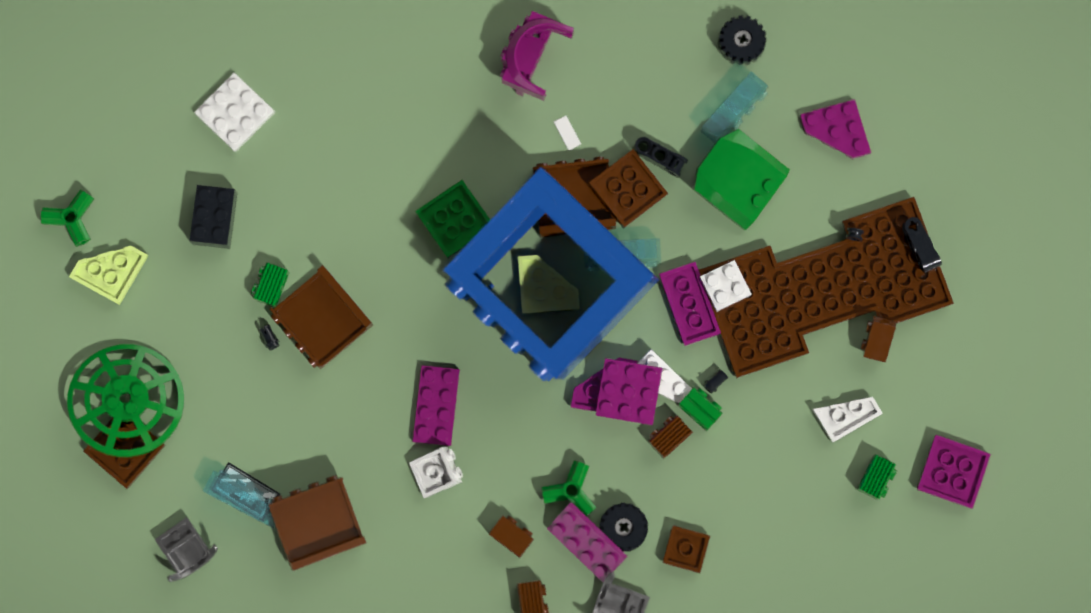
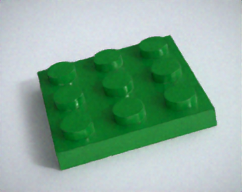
M460 180L415 211L447 259L463 249L490 221V218L463 180Z

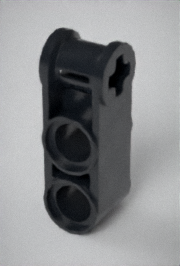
M640 137L635 142L634 150L639 157L658 166L674 177H680L681 169L688 162L685 157L672 152L647 137ZM645 143L648 149L641 151L638 148V144ZM655 153H663L664 159L657 160L655 158Z
M916 217L909 218L903 224L902 231L912 253L917 259L920 269L923 273H926L941 266L940 256L934 249L933 243L926 233L922 222ZM911 224L915 225L916 228L913 230L909 229L908 226Z

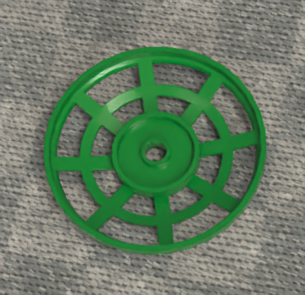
M120 344L99 350L80 365L70 382L67 394V408L75 431L87 445L109 456L135 457L155 450L172 436L182 418L184 391L177 371L164 356L144 346ZM119 349L138 350L134 360L120 359L110 362L106 355L110 351ZM145 353L159 359L169 369L170 373L159 376L152 367L142 362ZM99 357L103 366L93 374L89 382L77 381L85 367ZM132 365L129 375L120 376L117 375L113 367ZM139 368L149 372L154 379L143 383L137 378ZM107 371L111 380L105 387L94 385L97 378ZM173 379L176 382L178 391L177 410L166 406L164 383ZM159 387L160 404L149 400L148 390ZM74 389L85 391L84 404L87 414L79 419H76L74 414ZM91 392L102 395L103 405L94 410L91 409L90 404ZM129 394L131 396L130 401L127 403L121 402V395ZM146 409L157 411L152 420L144 425L140 416ZM106 412L113 418L111 429L104 426L96 417ZM162 414L174 417L168 429L158 439L152 441L148 431L157 424ZM91 421L100 431L109 435L106 446L92 440L82 430L81 426ZM133 421L137 427L133 431H118L121 422ZM141 435L145 446L131 450L113 449L116 437L131 438Z

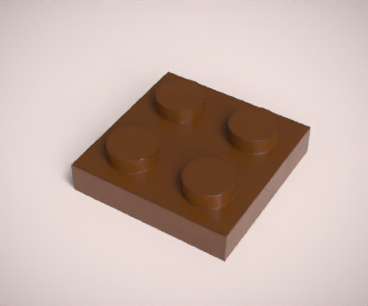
M673 525L663 564L700 574L710 535Z

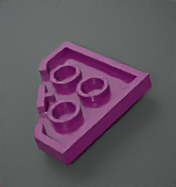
M855 99L800 114L804 132L808 136L820 140L823 144L844 153L851 159L871 154Z
M618 357V358L616 359V360L626 361V362H632V363H637V362H638L637 360L626 359V358H620V357ZM603 368L574 388L571 408L596 412Z

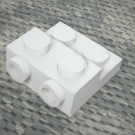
M448 447L439 448L409 462L423 498L430 497L462 483L463 473L459 467L455 466L453 461L455 460V454Z

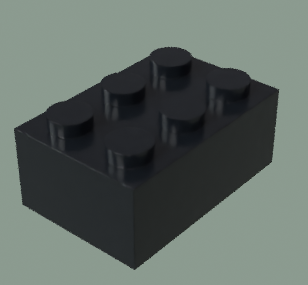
M197 185L189 239L192 245L231 248L238 195L235 189Z

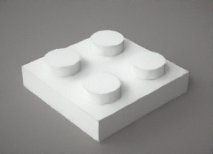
M735 260L700 276L716 312L752 295Z

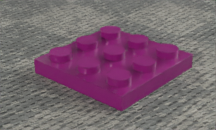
M605 358L595 416L653 425L663 368Z
M935 435L917 490L973 509L991 454Z

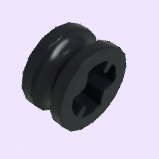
M847 228L848 235H846V239L852 241L863 240L861 237L864 234L863 230Z

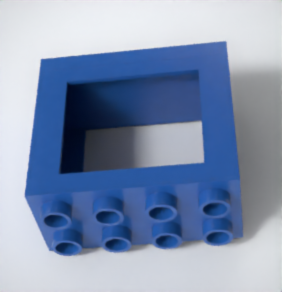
M542 168L523 185L443 269L450 276L444 285L460 300L464 299L467 302L472 297L478 303L472 312L486 326L495 328L499 324L505 329L506 332L500 337L501 341L515 354L519 353L522 355L527 351L534 358L528 364V367L544 382L546 380L549 382L553 377L564 380L659 281L640 260ZM545 213L616 280L551 349L491 292L494 288L492 283L486 287L481 282L490 270Z

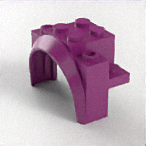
M532 11L530 16L527 15L525 17L523 26L517 25L515 30H511L508 38L509 45L508 47L504 46L502 50L501 61L503 62V69L500 74L502 84L516 89V94L524 96L526 93L544 101L546 90L531 83L530 80L551 33H558L572 39L574 28Z

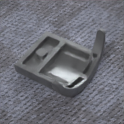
M187 517L155 539L177 572L167 577L170 582L181 580L207 564L218 550L215 544L210 549L207 547Z
M610 572L600 589L593 613H645L650 597L612 584L615 574Z

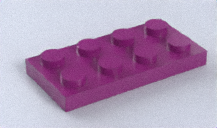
M696 262L659 274L684 347L721 334L705 287L700 279Z
M421 365L413 442L443 446L452 445L460 369Z
M572 502L547 528L602 582H604L610 572L613 573L628 557Z

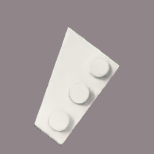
M652 349L638 362V364L663 368L659 395L680 403L692 390Z
M873 397L813 409L832 443L883 414Z

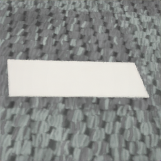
M567 116L554 121L568 150L581 145Z

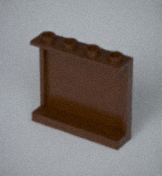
M595 157L591 161L576 159L573 163L557 161L554 165L538 163L536 167H533V175L540 168L544 169L607 230L616 229V218H614L588 185L590 181L609 168V159ZM546 213L538 220L540 237L568 235Z
M323 265L317 269L318 272L279 305L274 309L270 308V311L273 313L270 317L277 325L281 323L285 327L282 331L289 339L293 337L297 342L295 344L297 349L301 353L305 351L309 356L308 362L313 368L318 366L320 370L373 326L368 317Z
M337 475L328 477L325 483L320 485L319 482L309 484L306 490L301 491L300 488L289 492L290 496L282 498V495L271 499V503L268 504L292 571L366 544L344 486L343 477H337Z

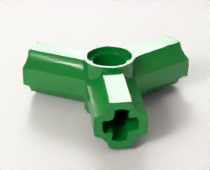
M80 189L67 208H42L41 224L66 226L75 246H82L88 243L91 238L81 218L94 201V198ZM74 213L75 219L68 222V215Z
M574 460L566 483L542 487L544 504L569 500L585 516H588L597 508L581 489L590 466ZM568 486H575L577 493L573 496L566 493Z

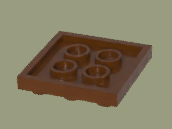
M634 149L588 183L623 229L668 195V192Z
M113 418L106 424L107 428L111 429ZM133 421L121 422L118 431H133L137 427ZM100 431L93 440L106 446L109 435ZM148 431L152 441L158 439L155 435ZM141 435L131 438L116 437L113 449L131 450L143 447L145 443ZM162 444L151 452L135 457L109 456L96 451L89 445L83 452L123 487L128 489L166 445Z

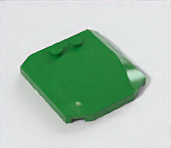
M736 129L720 137L696 168L693 191L741 229L747 230L786 179L790 169L740 129Z

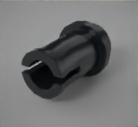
M266 325L263 326L264 329L260 328L259 332L266 343L265 347L270 351L278 348L280 341L276 339L271 326Z
M719 369L709 381H705L703 386L712 394L728 379V376Z

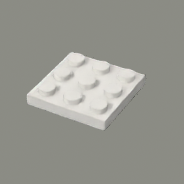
M233 73L194 113L236 152L275 111L242 79Z

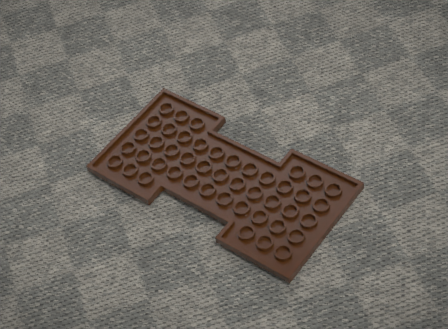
M915 197L843 220L842 224L846 235H848L847 228H857L864 231V234L861 235L862 241L846 239L779 263L776 262L770 245L699 269L700 276L735 260L752 294L716 312L709 298L736 379L809 354L803 335L871 312H875L876 317L892 320L898 324L954 304L941 267L939 266L923 273L902 231L903 224L909 218L916 217L922 222L928 234ZM910 224L908 228L914 230L916 226Z

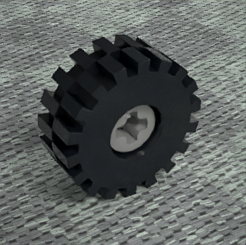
M739 15L736 19L733 17L724 24L720 31L718 46L720 47L721 54L725 55L724 58L726 60H731L730 63H738V66H742L743 63L750 65L752 61H757L758 57H761L767 42L766 31H763V25L758 24V20L755 18L751 20V16L743 18V15ZM743 35L748 42L740 44V40L737 38H741Z
M620 503L613 505L605 511L601 517L599 529L623 552H630L637 549L644 542L648 533V521L640 508L630 503ZM628 523L627 528L629 531L620 532L619 524Z

